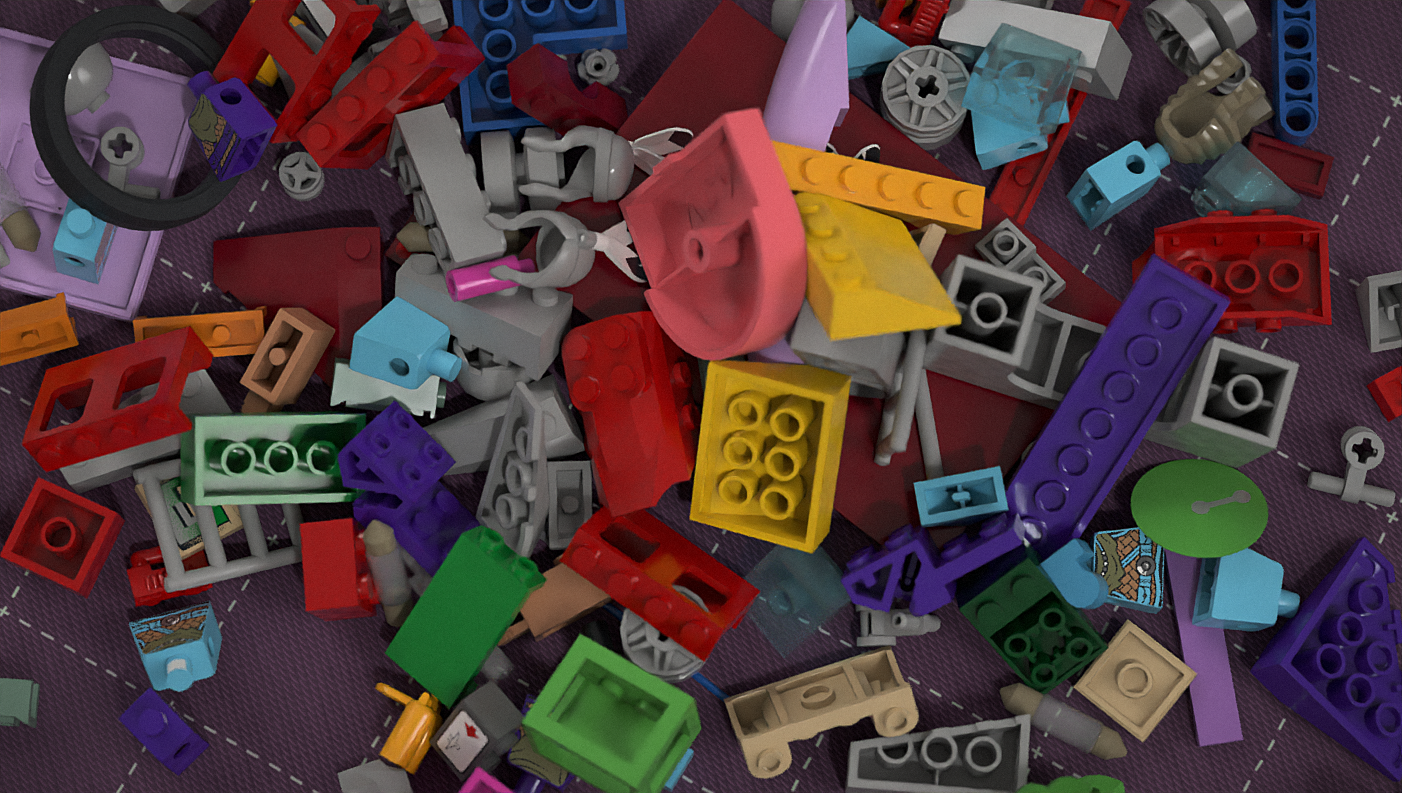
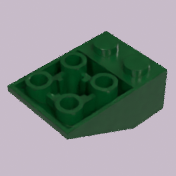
M1024 537L1021 545L983 564L957 584L955 594L961 613L1027 686L1044 696L1109 647L1082 609L1070 605L1040 565L1045 560Z

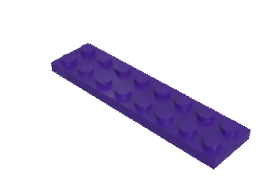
M1154 253L1005 487L1008 511L1004 513L1007 518L1015 513L1019 514L1026 527L1025 539L1044 560L1048 559L1074 538H1080L1230 304L1229 297ZM982 526L980 527V529L978 530V532H977L976 534H978L980 531L983 530V527H982Z

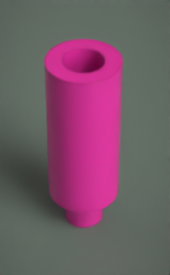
M510 255L447 271L446 286L451 299L457 302L521 286L510 280H498L492 277L489 271L491 268L506 265L508 268L519 272L535 273L533 261L530 258L518 261L516 256Z

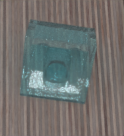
M1003 22L974 65L961 107L1038 136L1055 133L1082 51Z
M1239 141L1202 177L1191 197L1195 202L1194 208L1202 217H1207V213L1217 210L1232 211L1233 216H1251L1252 211L1260 209L1276 210L1277 215H1291L1302 200Z
M777 544L743 578L761 591L747 615L784 659L833 620L852 600L841 582L843 572L820 545L811 554Z

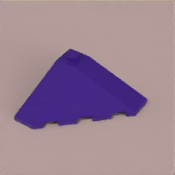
M1365 537L1358 538L1300 605L1295 616L1289 618L1274 635L1250 670V673L1280 702L1393 782H1398L1402 778V671H1399L1396 645L1402 644V622L1400 610L1390 609L1387 584L1396 582L1394 567Z

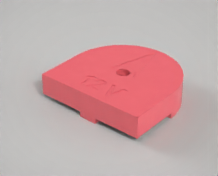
M758 108L723 114L678 153L669 154L653 167L654 173L618 203L651 289L644 292L651 311H653L663 330L679 347L689 354L705 360H721L763 350L777 344L794 325L801 310L805 294L807 252L800 214Z

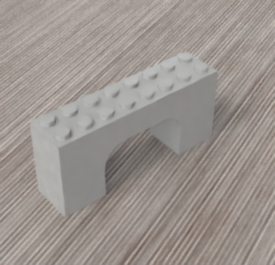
M958 255L939 276L938 280L961 315L960 324L931 327L929 329L922 368L1055 410L1107 326L1060 312L1040 303L1039 298L1044 284L1043 281ZM1213 337L1203 344L1143 439L1227 466L1239 468L1276 449L1299 364Z

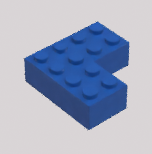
M452 0L454 25L461 26L486 58L460 82L463 130L467 145L481 144V132L509 130L513 141H519L524 137L526 128L546 127L545 124L512 104L507 65L537 43L556 55L584 53L586 50L628 49L624 0Z

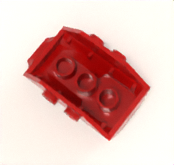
M1272 209L1254 210L1251 212V216H1233V212L1228 210L1211 211L1207 213V217H1199L1154 228L1153 242L1141 256L1132 261L1133 285L1154 253L1229 297L1230 304L1212 330L1214 334L1238 332V327H1255V331L1258 333H1276L1282 331V326L1332 325L1328 227L1324 223L1291 215H1277V211Z
M653 311L613 315L569 331L562 343V359L569 396L572 404L578 409L583 418L586 433L584 447L591 459L599 506L604 505L611 519L654 507L671 485L690 480L697 459L702 418L698 407L694 403L691 388L694 381L692 370L679 346L660 326Z

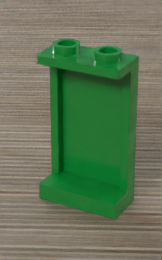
M482 525L466 531L457 540L387 648L385 654L450 709L460 704L464 698L476 690L478 684L474 682V679L529 596L534 591L542 588L547 578L538 571V567L532 560L518 555L507 546L504 538L497 531Z

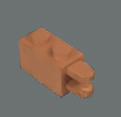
M280 308L240 381L241 384L250 389L244 400L245 404L241 405V413L281 412L285 404H296L336 330L303 308Z
M562 554L553 561L555 567L542 574L547 578L544 586L534 591L521 608L520 613L524 620L509 626L498 645L507 644L531 631L535 641L538 642L612 602L613 599L560 562Z

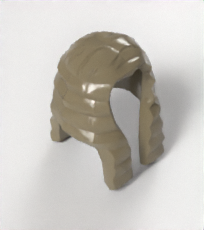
M1232 48L1226 49L1220 56L1214 58L1210 65L1202 69L1198 74L1189 76L1187 83L1179 87L1177 94L1168 97V104L1160 107V115L1156 118L1154 125L1155 135L1169 157L1174 161L1186 165L1193 163L1202 165L1206 159L1215 160L1220 154L1228 153L1232 147L1239 146L1243 137L1248 134L1252 127L1258 126L1276 114L1272 103L1265 95V90L1252 76L1230 94L1215 96L1207 92L1243 66L1239 56Z

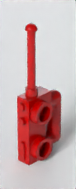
M888 0L879 18L878 25L880 29L893 34L894 38L910 48L930 44L943 14H947L949 11L948 4L950 0H918L912 14L906 18L901 16L899 19L907 0Z
M160 546L134 552L130 557L132 568L126 569L136 607L142 605L153 606L162 600L182 595H196L209 588H213L211 583L167 593L164 589V577H168L166 567L156 570L151 569L152 565L164 563ZM203 550L182 560L185 572L208 566Z

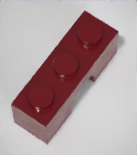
M539 43L507 65L512 104L551 129H554V131L562 136H565L568 131L580 125L601 127L616 134L628 119L624 98L598 81H595L580 92L571 80L567 61ZM587 145L580 146L586 151L589 149Z

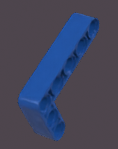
M1270 0L1272 104L1276 112L1273 116L1274 136L1277 140L1301 146L1306 143L1318 123L1316 0H1300L1303 7L1297 9L1289 7L1284 0ZM1287 35L1297 36L1302 41L1303 48H1290L1285 43L1284 37ZM1297 76L1302 80L1304 89H1291L1286 84L1285 77ZM1290 116L1300 118L1305 125V130L1300 132L1292 130L1287 125L1286 118Z

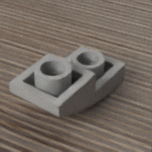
M1008 218L1003 220L975 245V249L987 264L1043 281L1044 284L1039 302L1047 305L1066 288V282L1036 253V246Z

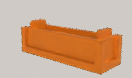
M64 292L56 294L55 298L0 312V366L79 345L76 322L74 317H69L67 299Z
M267 306L246 311L148 318L147 315L138 316L133 320L135 342L191 326L211 351L213 357L255 354L266 335L264 317L267 315Z

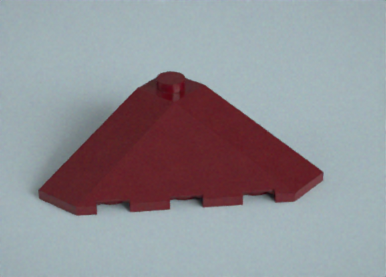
M342 227L213 241V283L225 295L229 292L232 293L247 308L246 310H255L257 307L267 306V315L264 317L265 333H267L280 308H303L334 328L336 331L311 375L312 377L316 373L331 388L335 357L351 359L354 334L385 307L384 236L380 227ZM345 401L341 402L340 404L345 407Z

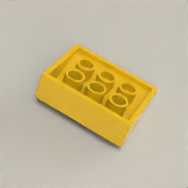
M803 192L793 196L800 214L806 242L807 279L804 295L830 340L960 324L961 315L902 220L823 193Z
M711 360L708 364L689 520L813 554L830 531L852 376L811 365Z

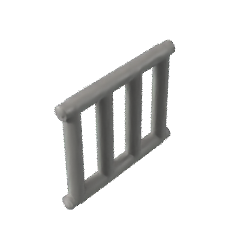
M930 328L903 331V335L906 338L896 368L891 396L885 398L876 444L874 462L880 466L889 465L890 458L895 452H902L906 449Z
M181 458L133 470L136 484L143 485L168 577H164V589L167 593L302 562L300 524L304 523L299 503H281L293 546L268 551L256 505H237L252 556L227 561L212 506L193 505L210 566L185 572L160 484L161 480L181 476Z

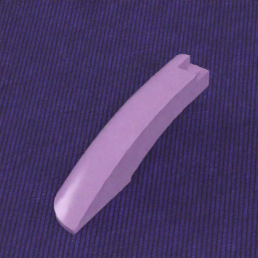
M805 0L784 48L762 118L771 140L824 152L833 127L841 125L849 110L845 0ZM799 314L791 330L781 341L772 347L748 353V362L805 365L790 349Z

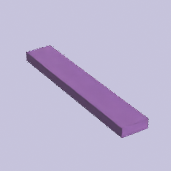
M1164 548V560L1182 661L1197 673V676L1187 688L1197 746L1199 748L1242 741L1243 736L1224 631L1222 628L1192 625L1202 558L1181 555Z

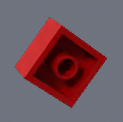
M38 477L0 553V557L11 565L87 599L125 520L115 511Z
M353 518L300 524L306 612L324 621L377 616L376 605L381 604V583L379 578H374L373 561H378L379 557L371 556L367 553L363 541V533L366 528Z

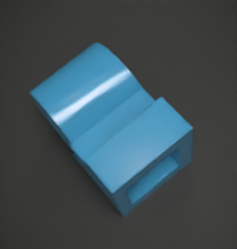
M1077 538L1071 540L1040 565L1070 605L1083 609H1096L1107 599L1108 584L1100 574L1091 571L1086 564V561L1095 554L1086 541Z

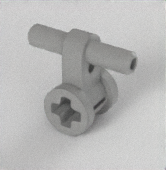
M114 127L108 130L101 140V152L110 163L107 182L134 196L160 199L159 188L128 184L130 170L137 168L144 159L145 149L142 141L132 130L126 127ZM123 140H126L132 147V151H125L123 158H120L113 149L114 146H121Z
M1354 426L1348 429L1341 438V452L1348 461L1344 478L1314 471L1309 475L1307 483L1309 488L1340 495L1339 499L1342 501L1357 504L1361 500L1386 507H1391L1394 504L1396 494L1393 490L1364 484L1367 470L1379 465L1385 451L1382 440L1372 429L1366 426ZM1363 438H1366L1372 450L1371 452L1364 451L1361 457H1358V454L1352 447L1354 444H1361Z
M894 601L889 613L856 604V612H860L861 637H857V647L896 646V637L920 636L927 632H936L940 628V619L936 615L926 614L922 617H915L909 609H895Z

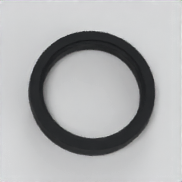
M144 5L115 6L96 12L78 21L60 35L47 51L39 64L31 88L29 103L31 129L36 148L48 173L60 189L79 207L87 210L96 218L121 228L137 231L172 229L192 222L210 212L233 190L242 174L220 182L211 167L206 178L194 191L170 199H148L126 193L99 176L80 154L67 124L65 91L69 74L78 57L89 46L104 40L135 38L155 43L181 58L196 74L209 71L212 75L225 51L210 35L191 21L156 7ZM212 75V77L214 78V80L216 81V83L219 84V82H218V81L215 79V77Z

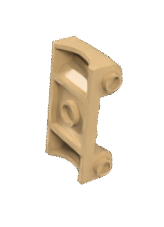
M890 646L863 653L724 699L732 729L748 769L757 778L775 777L789 768L792 763V756L788 746L790 741L809 739L818 732L839 725H852L859 721L860 718L867 716L871 717L878 733L885 737L903 735L913 729L918 722V712L909 682L905 683Z

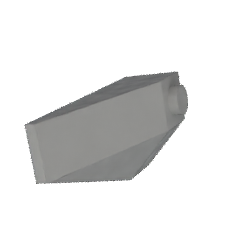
M553 374L527 384L526 387L543 409L547 462H557L584 451V437ZM511 394L497 400L486 401L423 427L456 461L444 475L489 471Z
M523 381L514 382L476 513V519L482 526L491 528L501 534L505 544L518 555L530 558L540 539L545 520L549 515L550 496L543 409Z

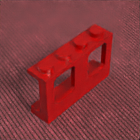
M256 0L212 75L219 83L231 78H238L249 89L248 84H252L267 57L271 54L295 82V92L277 120L256 96L255 98L277 124L270 139L271 144L300 141L295 134L330 100L332 96L331 91L341 75L350 67L352 57L362 41L371 33L372 25L381 12V9L376 4L358 5L354 0H322L335 15L336 23L318 54H315L288 23L301 0Z
M414 20L295 135L320 168L369 169L386 153L395 115L437 105L486 58L461 26L453 25L437 41H433L421 23Z
M191 326L49 368L46 370L21 444L45 472H49L191 431L193 423L180 409V400L188 374L210 368L213 354ZM159 383L156 394L152 399L118 409L123 393ZM56 399L59 400L66 410L86 404L84 413L78 421L46 431Z
M603 506L578 528L560 559V562L703 662L708 659L719 639L731 627L736 629L741 624L761 592L645 510L611 519L606 507ZM672 585L685 587L700 597L709 612L675 590Z

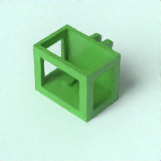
M581 634L522 721L533 752L603 793H660L702 729L693 697Z

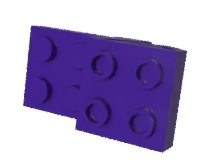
M395 400L338 454L343 487L366 490L352 504L354 517L365 528L373 520H378L391 526L395 540L432 577L435 576L461 534L481 525L456 497L438 481L456 461Z
M1003 512L985 521L981 525L983 530L978 534L968 538L967 534L963 533L949 540L943 545L945 550L940 552L927 527L919 525L913 528L911 523H908L888 535L889 540L884 545L875 549L873 543L852 553L850 555L851 560L846 563L847 567L842 575L841 582L854 604L889 613L895 597L911 602L909 611L915 617H922L953 601L958 584L956 578L1021 545L1026 527L1018 513L1007 518ZM913 552L904 581L906 585H909L912 581L918 558L922 564L914 581L916 585L906 589L901 585L900 578L907 564V554Z

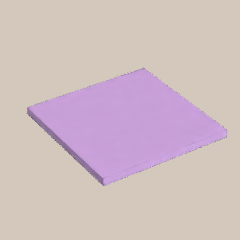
M0 27V242L11 261L9 265L0 268V288L42 300L55 298L56 294L64 292L68 307L133 324V320L138 316L164 230L137 231L118 227L99 285L57 273L52 250L69 197L53 180L40 158L32 134L29 105L31 94L29 89L32 87L34 76L45 54L55 42ZM110 56L113 65V79L105 89L110 95L108 100L93 114L86 108L76 115L66 116L73 141L89 166L107 181L110 163L101 152V140L104 134L114 127L129 128L142 141L145 155L142 163L137 168L130 170L128 184L159 188L160 199L174 198L193 138L188 119L197 100L187 86L191 78ZM123 140L122 145L119 147L114 146L113 150L120 158H123L124 152L132 151V147L126 140ZM21 210L29 212L41 232L35 252L15 249L1 226L7 217ZM71 258L75 262L83 263L78 259Z

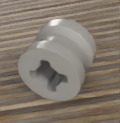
M306 152L292 153L282 161L279 167V178L286 193L291 198L298 201H309L321 193L325 177L322 169L310 154ZM307 179H312L308 180L306 183H303V186H301L302 182L306 181Z

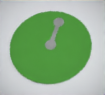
M1183 459L1161 464L1141 477L1135 485L1131 496L1132 515L1141 531L1159 546L1190 557L1216 558L1240 552L1252 545L1262 535L1268 520L1267 503L1257 485L1238 470L1209 460Z

